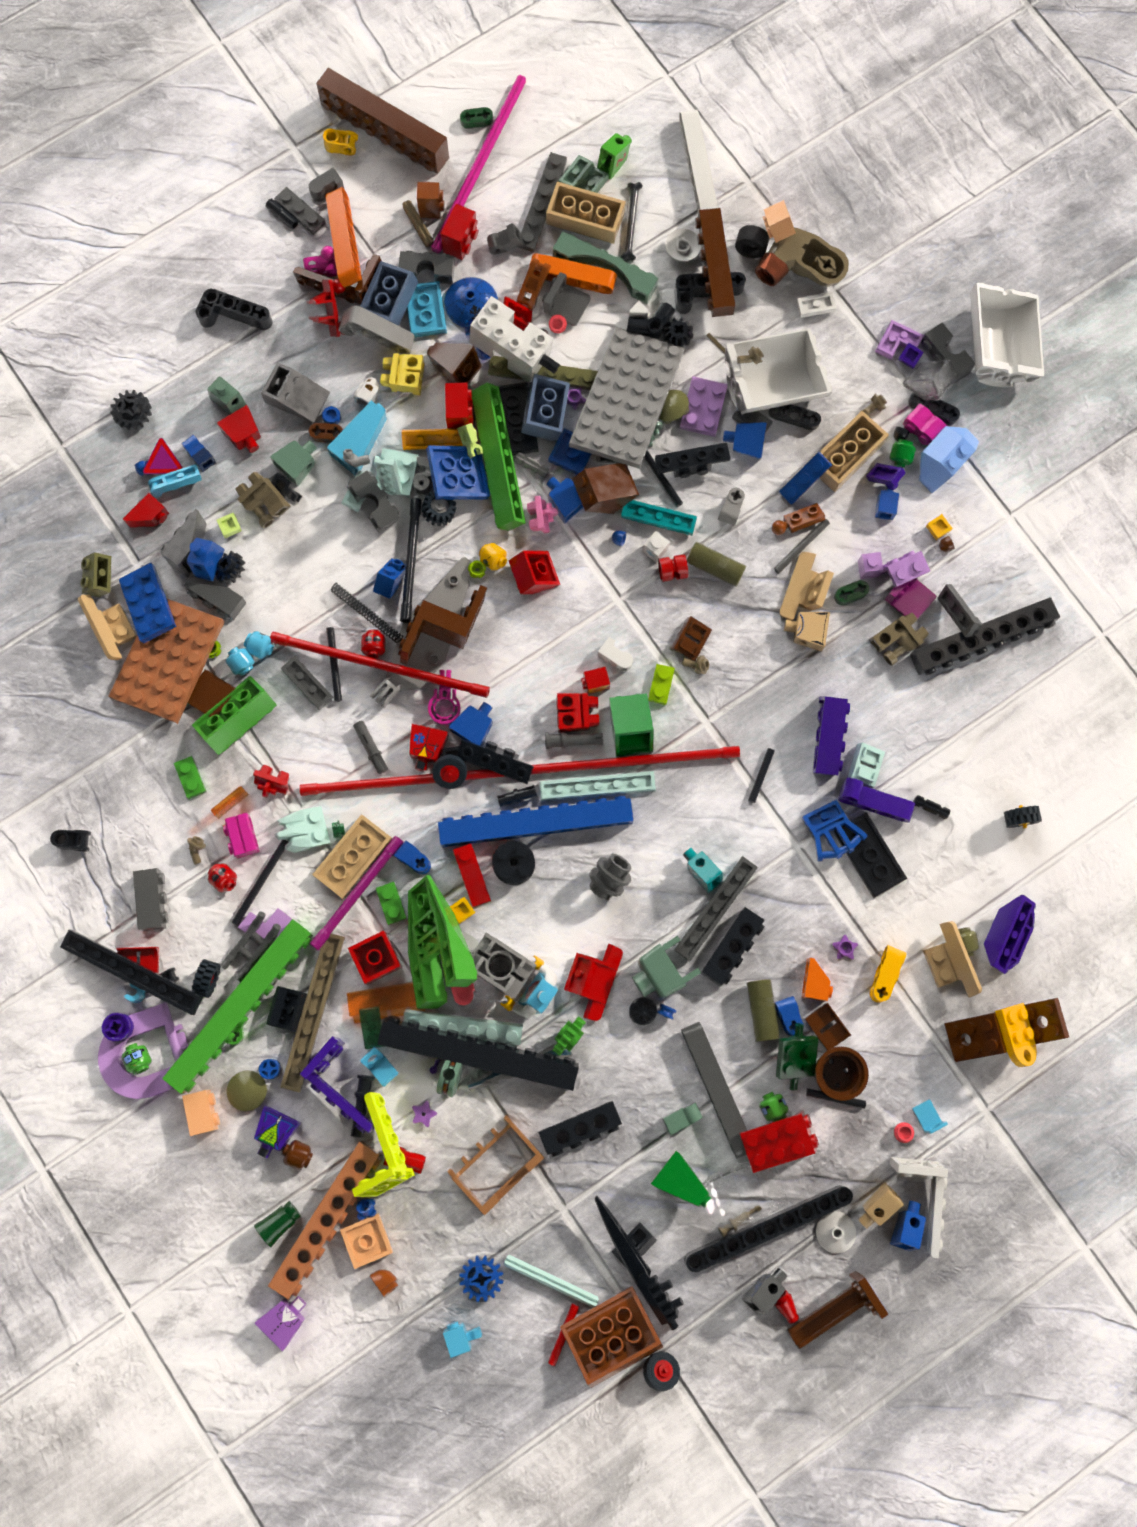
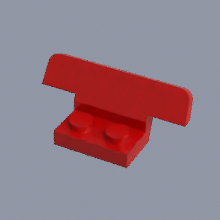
M608 944L603 961L576 953L564 990L589 999L583 1018L598 1021L602 1017L623 956V951L612 944Z

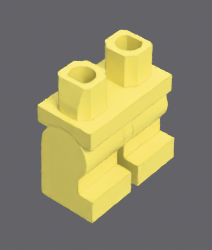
M393 353V357L383 358V369L391 370V373L381 374V385L390 387L392 392H412L413 395H421L425 366L423 355H399L398 353Z

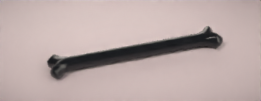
M630 182L627 184L631 190L625 252L621 255L624 261L628 259L634 261L636 259V256L632 253L638 192L643 187L641 182L636 184Z

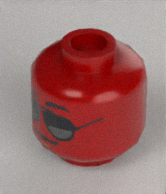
M371 629L362 635L361 652L364 655L376 659L385 653L386 638L379 630Z
M215 864L209 869L208 882L218 892L231 891L236 886L237 874L227 864Z

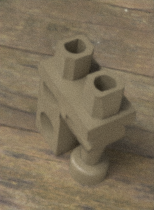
M253 472L248 477L253 484L250 488L245 483L235 488L240 496L237 500L242 503L246 510L253 511L260 518L259 524L262 528H267L274 522L275 519L273 517H280L291 506L268 478H263L258 472ZM263 505H265L268 508V512L270 514L266 515V513L262 509Z
M913 613L901 616L869 639L879 653L896 641L899 646L895 650H888L883 654L884 659L890 666L897 663V657L905 652L908 653L924 643L923 640L929 634L923 626L917 631L913 629L911 625L918 621Z

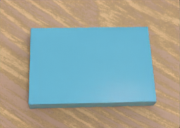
M440 282L417 284L407 306L410 332L415 335V338L447 333Z

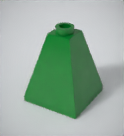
M677 1151L674 1152L651 1183L657 1189L698 1207L702 1206L705 1208L712 1199L709 1196L710 1193L688 1162Z

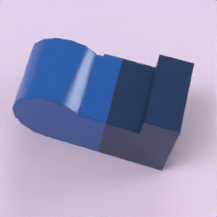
M194 435L181 443L202 472L216 463L210 452Z

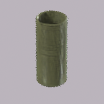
M695 542L687 558V563L691 566L693 565L708 574L710 573L735 587L738 585L746 569V565L718 551L716 552V550L714 551L699 542Z
M771 979L747 982L746 986L749 994L755 1042L780 1039L775 1003H772L774 1002Z

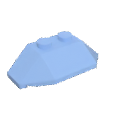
M945 426L921 453L919 481L931 493L935 492L954 476L976 451L979 443L978 439L967 428Z

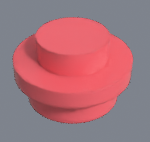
M554 315L549 320V328L554 333H562L567 327V321L562 315Z
M899 1123L894 1128V1136L899 1142L908 1143L914 1137V1129L908 1123Z

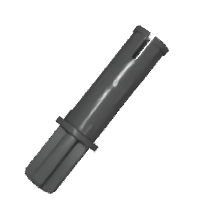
M364 721L356 722L353 727L369 755L368 759L372 761L378 774L385 773L388 767L381 756L382 752L378 750Z

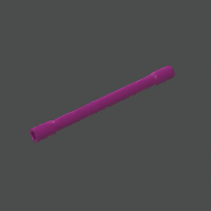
M394 836L371 868L326 925L309 943L312 947L319 951L328 940L330 934L388 860L394 856L404 843L399 837Z

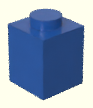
M889 489L881 490L877 496L874 518L893 520L897 514L899 493Z

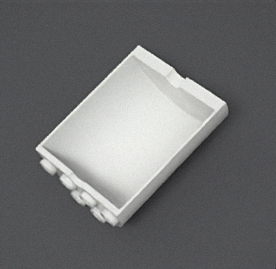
M984 283L975 284L971 289L970 299L975 373L978 381L994 387H1012L1013 383L1024 381V384H1028L1044 377L1038 295L1030 294L1029 292H1019L1014 289L1003 291V288L999 286H990Z
M810 328L726 344L725 363L729 367L726 379L732 402L737 411L741 410V414L824 398L832 394V385L828 382L826 367L820 364L822 360L821 352L817 350L816 337L812 335ZM752 346L755 348L759 347L764 355L762 363H737V357L749 355L748 350Z

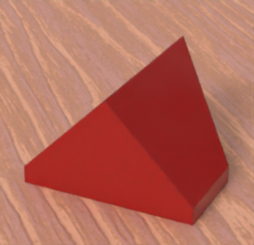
M507 296L504 297L503 304L515 311L513 324L524 331L529 323L532 322V310Z

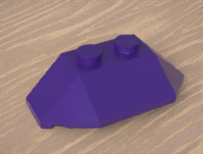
M1025 895L1018 896L998 910L984 942L990 965L1002 974H1006L1008 970L1020 962L1034 929V909H1036V903Z

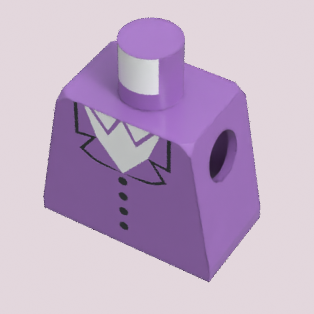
M299 1296L291 1304L286 1299H283L254 1324L283 1351L305 1320L300 1311L307 1304Z

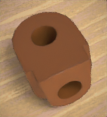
M385 1269L378 1270L369 1275L384 1298L399 1286L396 1282L398 1279L391 1271Z

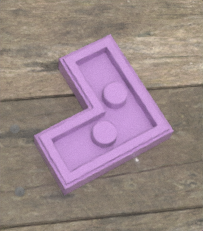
M891 320L875 352L891 360L898 346L905 348L908 343H911L918 348L924 335Z
M277 908L266 923L263 921L256 933L265 938L273 925L279 924L281 929L278 932V937L292 918ZM249 912L238 928L246 932L256 918V915Z

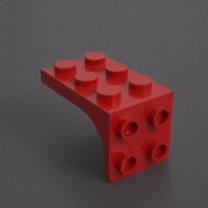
M801 1111L790 1117L740 1133L753 1173L816 1153L819 1142L816 1134L811 1133L812 1122L809 1114L805 1115L804 1111Z

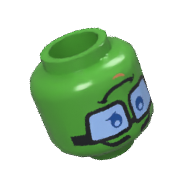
M134 1043L125 1048L126 1051L122 1054L121 1059L127 1072L138 1075L149 1069L152 1059L144 1045L138 1046L137 1043Z
M773 1092L762 1096L763 1101L760 1102L759 1107L766 1121L775 1122L787 1117L786 1114L789 1108L781 1094L774 1095Z

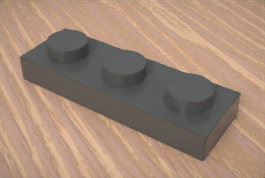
M285 187L274 198L285 211L289 212L313 235L326 224L323 217L288 187Z
M296 656L281 667V670L318 710H321L333 699V696Z

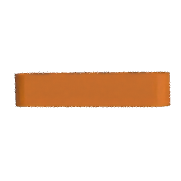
M538 253L532 255L530 264L533 258H536L542 264L547 263L551 265L545 279L552 282L553 278H557L559 273L562 272L567 275V285L603 294L613 293L617 274L612 270ZM536 269L534 274L539 276L541 271Z

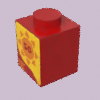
M606 666L583 672L581 684L583 690L587 689L588 694L610 689Z

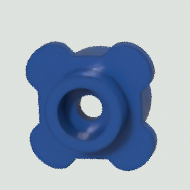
M372 1198L360 1200L356 1205L357 1218L363 1220L366 1217H374L376 1215L374 1208L376 1201Z

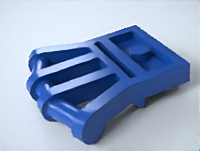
M837 800L802 816V820L815 840L818 862L823 861V859H839L843 854L853 852L861 840L864 841L867 838V834L847 818ZM841 826H846L856 836L850 841ZM836 830L844 846L838 848L829 832ZM824 835L832 851L822 852L821 836Z

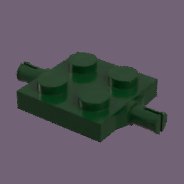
M800 1023L795 1024L794 1036L779 1039L776 1077L778 1079H790L789 1089L793 1091L798 1090V1079L815 1076L818 1038L816 1036H803L804 1025Z

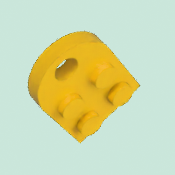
M1024 1003L996 1010L998 1023L1011 1061L1018 1067L1033 1065L1037 1056L1034 1032L1030 1026L1028 1012L1025 1009Z

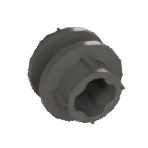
M613 853L609 858L601 857L597 861V867L593 868L589 873L591 879L589 884L590 890L605 900H609L612 896H621L624 892V886H628L631 882L629 874L631 870L630 863L623 857Z

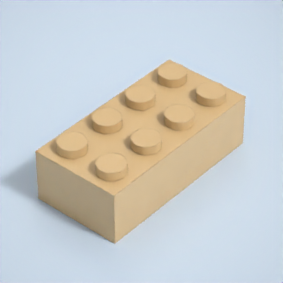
M557 182L546 212V224L614 244L625 213L626 201Z
M861 411L820 451L832 466L819 479L836 492L885 444L889 434Z

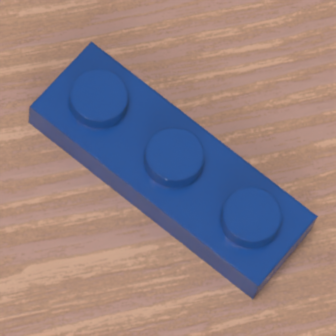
M818 452L779 493L793 505L832 464L821 452Z

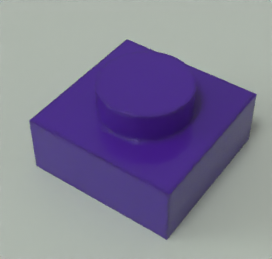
M908 343L898 360L913 369L924 352Z

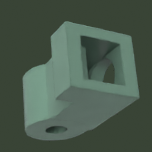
M696 1103L662 1117L670 1135L703 1118Z

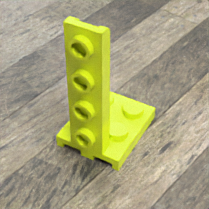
M369 1092L365 1094L364 1100L389 1169L380 1170L375 1173V1177L358 1182L359 1185L352 1189L354 1197H377L415 1176L413 1169L406 1167L405 1156L400 1150L398 1137L392 1128V1120L389 1114H387L384 1098L380 1093Z

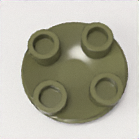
M680 390L669 391L659 417L663 423L670 424L689 412V400L686 394Z
M249 1070L235 1074L227 1086V1098L230 1104L240 1111H251L258 1108L265 1100L268 1092L263 1077Z

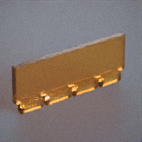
M413 982L347 993L349 1016H353L354 1024L369 1022L368 1014L370 1013L372 1021L388 1017L387 1011L391 1010V1016L397 1017L404 1016L407 1007H410L411 1010L425 1012V1009H417Z

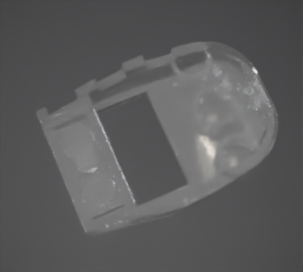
M749 1161L729 1165L726 1169L709 1176L703 1182V1185L710 1193L709 1196L712 1198L704 1208L709 1220L718 1227L732 1228L757 1222L788 1205L789 1201L776 1167L756 1172L768 1208L747 1215L733 1177L752 1170Z

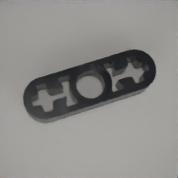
M917 390L909 397L908 403L913 409L919 404L924 405L925 401H928L925 407L945 424L952 425L956 423L960 416V411L957 407L925 392ZM917 397L920 398L918 403L915 402ZM936 404L939 410L934 412L929 408V405ZM950 412L953 413L952 418L948 417Z
M792 404L780 406L779 413H775L776 407L770 408L768 411L772 419L808 430L817 429L821 422L819 413ZM797 412L800 418L792 419L790 413ZM811 418H814L815 422L813 424L810 423Z

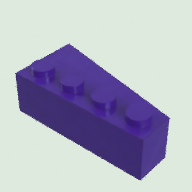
M819 696V703H822V708L818 711L817 719L821 725L816 730V742L819 743L818 746H815L813 772L838 776L843 768V760L840 759L841 753L845 751L843 735L847 733L848 722H845L846 714L849 715L850 703H848V699Z

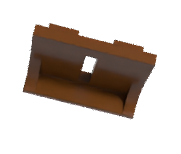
M690 616L686 619L670 650H674L690 660L696 661L712 629ZM685 633L699 641V644L686 637Z
M825 1003L804 1019L827 1051L852 1036L828 1003ZM833 1020L836 1022L833 1026L828 1028L823 1033L820 1032L822 1028H824Z

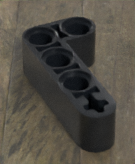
M730 272L734 296L740 295L744 290L746 277L741 272ZM702 273L681 274L676 278L674 293L675 307L678 313L687 314L690 312L693 297H709L708 294H705L706 277L703 278Z
M212 288L205 290L196 308V316L200 324L205 328L212 327L219 315L262 330L269 329L273 324L270 312L266 307Z

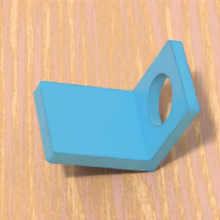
M376 1047L360 1060L383 1087L398 1075L397 1070ZM377 1055L373 1061L368 1062L371 1056Z
M929 1099L912 1108L925 1133L932 1134L948 1125L947 1122L940 1119Z

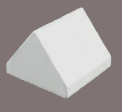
M638 301L630 309L629 316L647 319L648 310Z

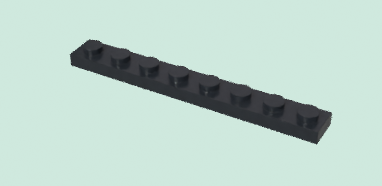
M68 930L60 948L190 1015H195L203 999V996L74 930Z

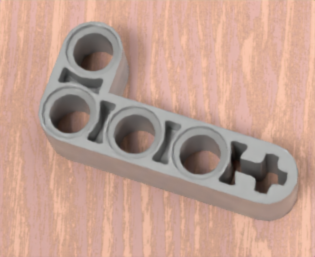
M352 306L344 311L339 326V331L344 335L354 336L360 333L400 354H410L415 338L413 333L360 306Z

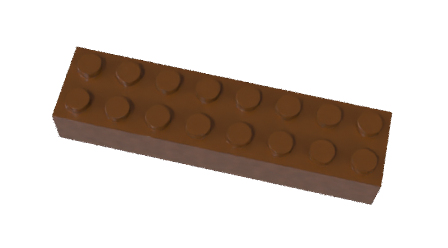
M329 67L317 81L316 85L320 102L325 110L334 112L340 119H345L354 127L361 128L369 136L376 137L384 145L393 147L399 154H404L413 162L420 163L428 171L438 174L448 161L449 151L446 136Z

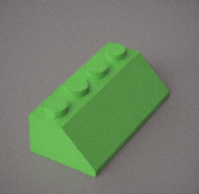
M248 676L235 687V690L192 724L200 736L218 755L226 751L232 743L241 738L246 731L255 726L260 719L277 706L268 693L251 676ZM231 696L229 701L222 707L219 715L215 714L209 717L213 711Z

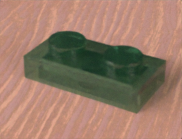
M379 1006L359 1009L365 1050L374 1047H385L377 1044L382 1026Z

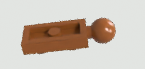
M818 503L784 515L783 521H775L772 524V532L776 535H782L787 528L791 533L824 521L825 514Z

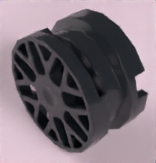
M646 997L637 998L629 1007L630 1018L638 1025L650 1024L657 1016L656 1004Z

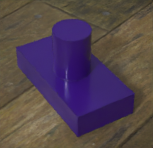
M876 463L866 475V478L869 482L884 484L887 489L895 490L898 487V482L906 472L901 467Z

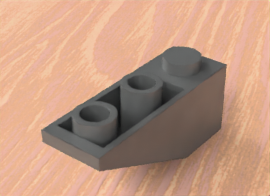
M189 582L184 584L189 596L194 599L198 597L203 600V605L209 609L215 608L218 610L217 614L224 619L230 618L234 621L246 604L242 596L228 587Z

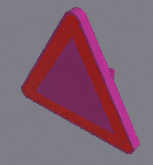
M159 438L143 473L167 474L183 467L164 439Z

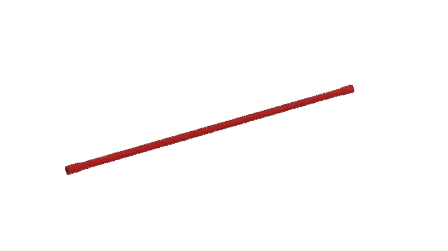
M731 746L719 749L532 765L534 768L531 775L714 758L740 757V747ZM488 769L469 770L465 780L506 776ZM433 774L321 784L310 783L300 784V795H317L319 793L431 784L436 782Z

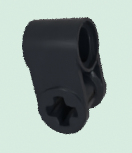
M56 830L51 834L50 841L59 849L88 852L90 849L88 847V840L91 831ZM65 835L64 843L58 844V838Z

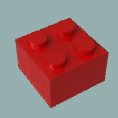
M455 204L440 233L443 253L463 260L464 256L469 254L470 244L472 240H476L479 232L477 229L476 211Z
M445 383L447 429L459 428L470 423L473 425L472 389L468 390L467 383Z
M384 930L348 948L366 985L403 968Z

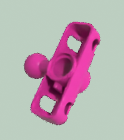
M331 246L323 247L319 256L303 259L304 269L327 277L337 276L334 249ZM314 261L316 264L309 265V262Z

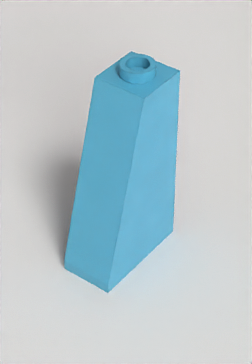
M372 400L327 446L329 455L354 476H356L359 470H362L364 465L353 467L343 459V451L351 449L358 457L369 456L387 420L385 408L379 403L375 404Z

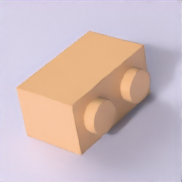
M211 1090L182 1096L190 1136L218 1129L220 1119L218 1113H215L214 1110L216 1099Z

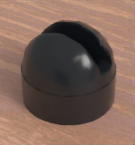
M896 427L893 436L897 441L899 439L906 440L910 432L905 428Z

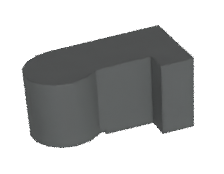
M331 168L309 183V191L312 199L315 201L323 200L326 194L340 187L344 188L343 180L334 168Z
M513 223L507 225V229L490 234L487 237L491 254L505 253L523 245L520 231Z

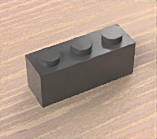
M157 868L133 871L138 930L150 931L166 928L169 918L164 904L167 903L166 893L163 892V884H165L164 873H161V870Z

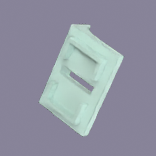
M863 742L858 743L847 778L861 780L864 782L863 784L874 788L885 752ZM860 761L865 762V763L870 764V765L875 766V767H874V769H873V768H870V767H868V766H865V765H863V764H860Z

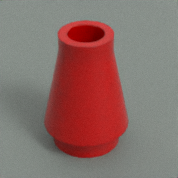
M785 1290L774 1306L787 1319L788 1323L792 1324L799 1319L792 1294Z

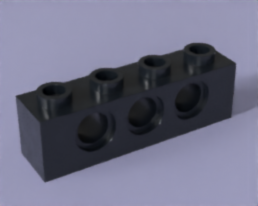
M744 907L701 971V974L718 986H722L723 983L727 985L733 976L730 972L734 967H739L743 961L742 954L744 951L748 952L754 944L751 940L755 934L757 936L760 935L765 927L762 925L765 920ZM742 926L749 929L748 937L741 935L740 928ZM730 943L738 944L739 951L737 953L730 951ZM720 959L727 960V969L719 967L718 962Z
M610 1101L540 1130L538 1133L547 1155L552 1154V1157L564 1153L563 1149L568 1146L574 1149L581 1146V1141L589 1138V1141L600 1138V1133L608 1131L609 1134L619 1130V1125L622 1122L614 1102ZM597 1116L604 1117L605 1124L603 1127L598 1128L594 1125V1119ZM578 1124L586 1126L587 1131L584 1135L576 1134L575 1127ZM559 1132L567 1133L568 1140L565 1143L557 1141L556 1136Z

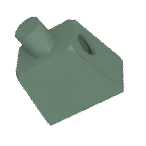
M220 376L207 389L209 398L229 415L247 405L238 390Z
M294 440L272 454L270 458L273 464L298 487L315 465L311 454L317 447L310 440L303 446Z

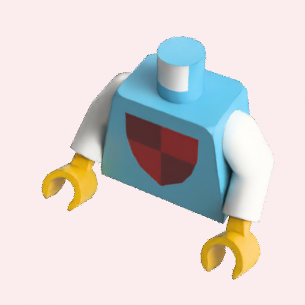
M535 955L533 956L536 959L534 964L537 965L535 969L539 970V972L518 1003H515L508 995L505 996L508 1002L505 1004L500 1003L507 1011L513 1010V1012L525 1018H530L535 1014H542L558 991L556 986L557 975L544 964L542 959Z

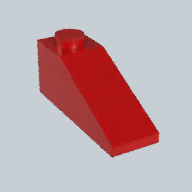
M472 844L453 849L472 907L490 902L491 899Z

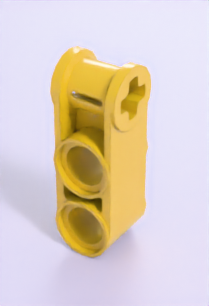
M889 945L885 947L869 993L870 998L874 1002L880 1003L890 998L898 980L900 969L905 961L906 952ZM882 989L881 993L884 994V996L879 997V993L877 992V990Z

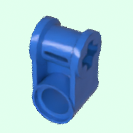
M407 840L394 854L399 861L420 875L427 874L431 869V863L428 858ZM418 862H424L425 867H419Z
M794 996L774 1002L785 1033L794 1036L795 1031L790 1030L789 1026L792 1023L803 1024L797 1002Z

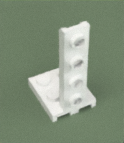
M890 1157V1166L900 1173V1176L912 1177V1174H917L921 1178L931 1179L926 1251L933 1258H939V1252H942L943 1248L940 1234L944 1230L942 1211H945L946 1201L943 1195L944 1190L947 1189V1178L945 1177H948V1169L944 1168L938 1161Z

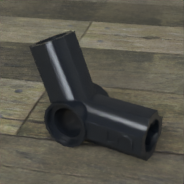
M662 302L650 319L629 316L627 332L638 333L658 340L662 335L663 328L666 327V323L670 321L675 313V309L669 303Z

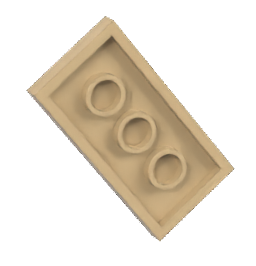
M361 814L312 875L344 899L391 841L392 837Z

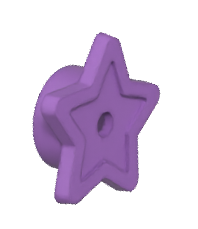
M581 388L572 389L568 392L567 404L576 410L579 404L586 402V399L581 395Z
M844 935L840 942L833 943V946L838 950L837 959L844 956L854 959L853 951L858 944L849 941L847 935Z
M425 1101L422 1106H412L416 1114L413 1123L422 1122L426 1127H429L430 1119L437 1115L436 1111L430 1109L429 1101Z

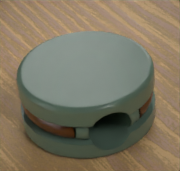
M445 1060L438 1079L436 1090L438 1094H444L451 1098L454 1097L463 1071L461 1063Z

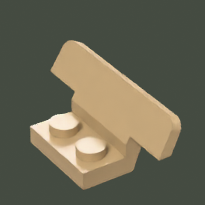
M809 552L800 553L780 609V616L782 618L793 621L798 606L811 611L823 607L834 573L829 570L821 573L811 570L816 554Z
M90 594L81 595L78 598V602L106 657L110 660L121 659L122 656L117 647L137 637L122 606L119 603L102 612L97 609Z
M948 921L939 924L946 942L923 950L937 988L962 980L969 998L980 994L982 987L956 923Z

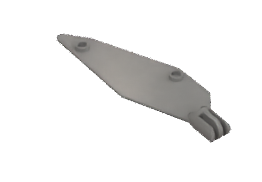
M466 557L461 558L424 600L460 615L469 585V559ZM456 579L457 582L452 583L450 580ZM414 611L412 613L411 622H413ZM403 623L400 630L401 635H404V639H406V630L409 623ZM421 632L407 665L400 663L398 652L401 641L396 643L390 662L434 674L446 661L451 644ZM387 672L385 679L370 697L372 699L375 698L386 687L376 699V702L379 704L392 692L381 705L385 708L398 692L420 689L426 681Z

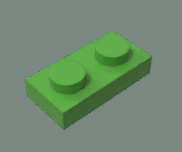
M192 756L174 763L188 799L207 792Z
M395 882L377 887L376 891L387 924L391 925L407 919Z

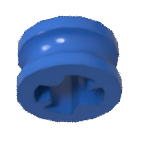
M660 1004L661 1009L657 1013L673 1020V1014L677 1011L664 1004Z

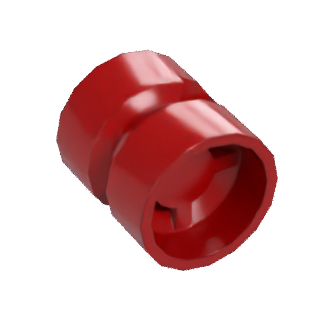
M685 554L676 555L673 559L669 557L658 558L661 582L672 581L673 578L677 580L688 578V565Z

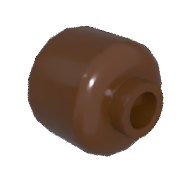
M293 1140L290 1145L286 1143L281 1155L284 1156L283 1163L285 1165L301 1170L303 1167L307 1168L313 1153H311L309 1145Z

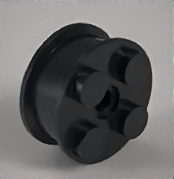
M519 841L503 843L493 854L492 867L495 875L499 880L508 885H519L526 882L532 876L535 869L533 852L526 844ZM516 860L517 865L511 866L510 862Z

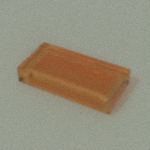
M240 786L213 807L211 812L219 819L247 797L249 793Z

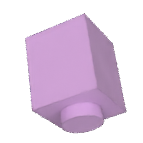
M881 552L861 555L858 560L860 579L880 576L883 571Z

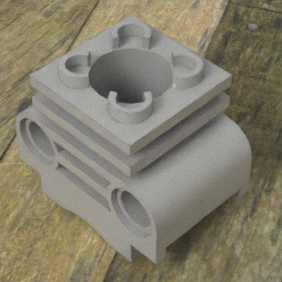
M487 932L472 953L477 976L514 1000L537 966ZM499 956H504L512 962L510 973L504 977L493 976L490 972L491 962Z

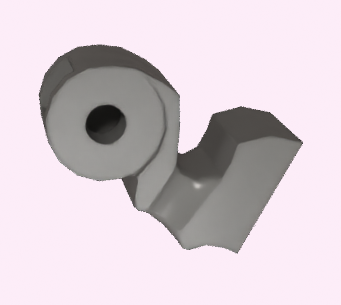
M417 456L418 467L421 471L425 472L414 475L413 485L417 494L426 495L431 490L430 482H432L428 458Z

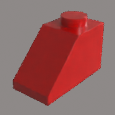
M148 493L123 520L130 528L156 527L167 519L169 512L157 499Z

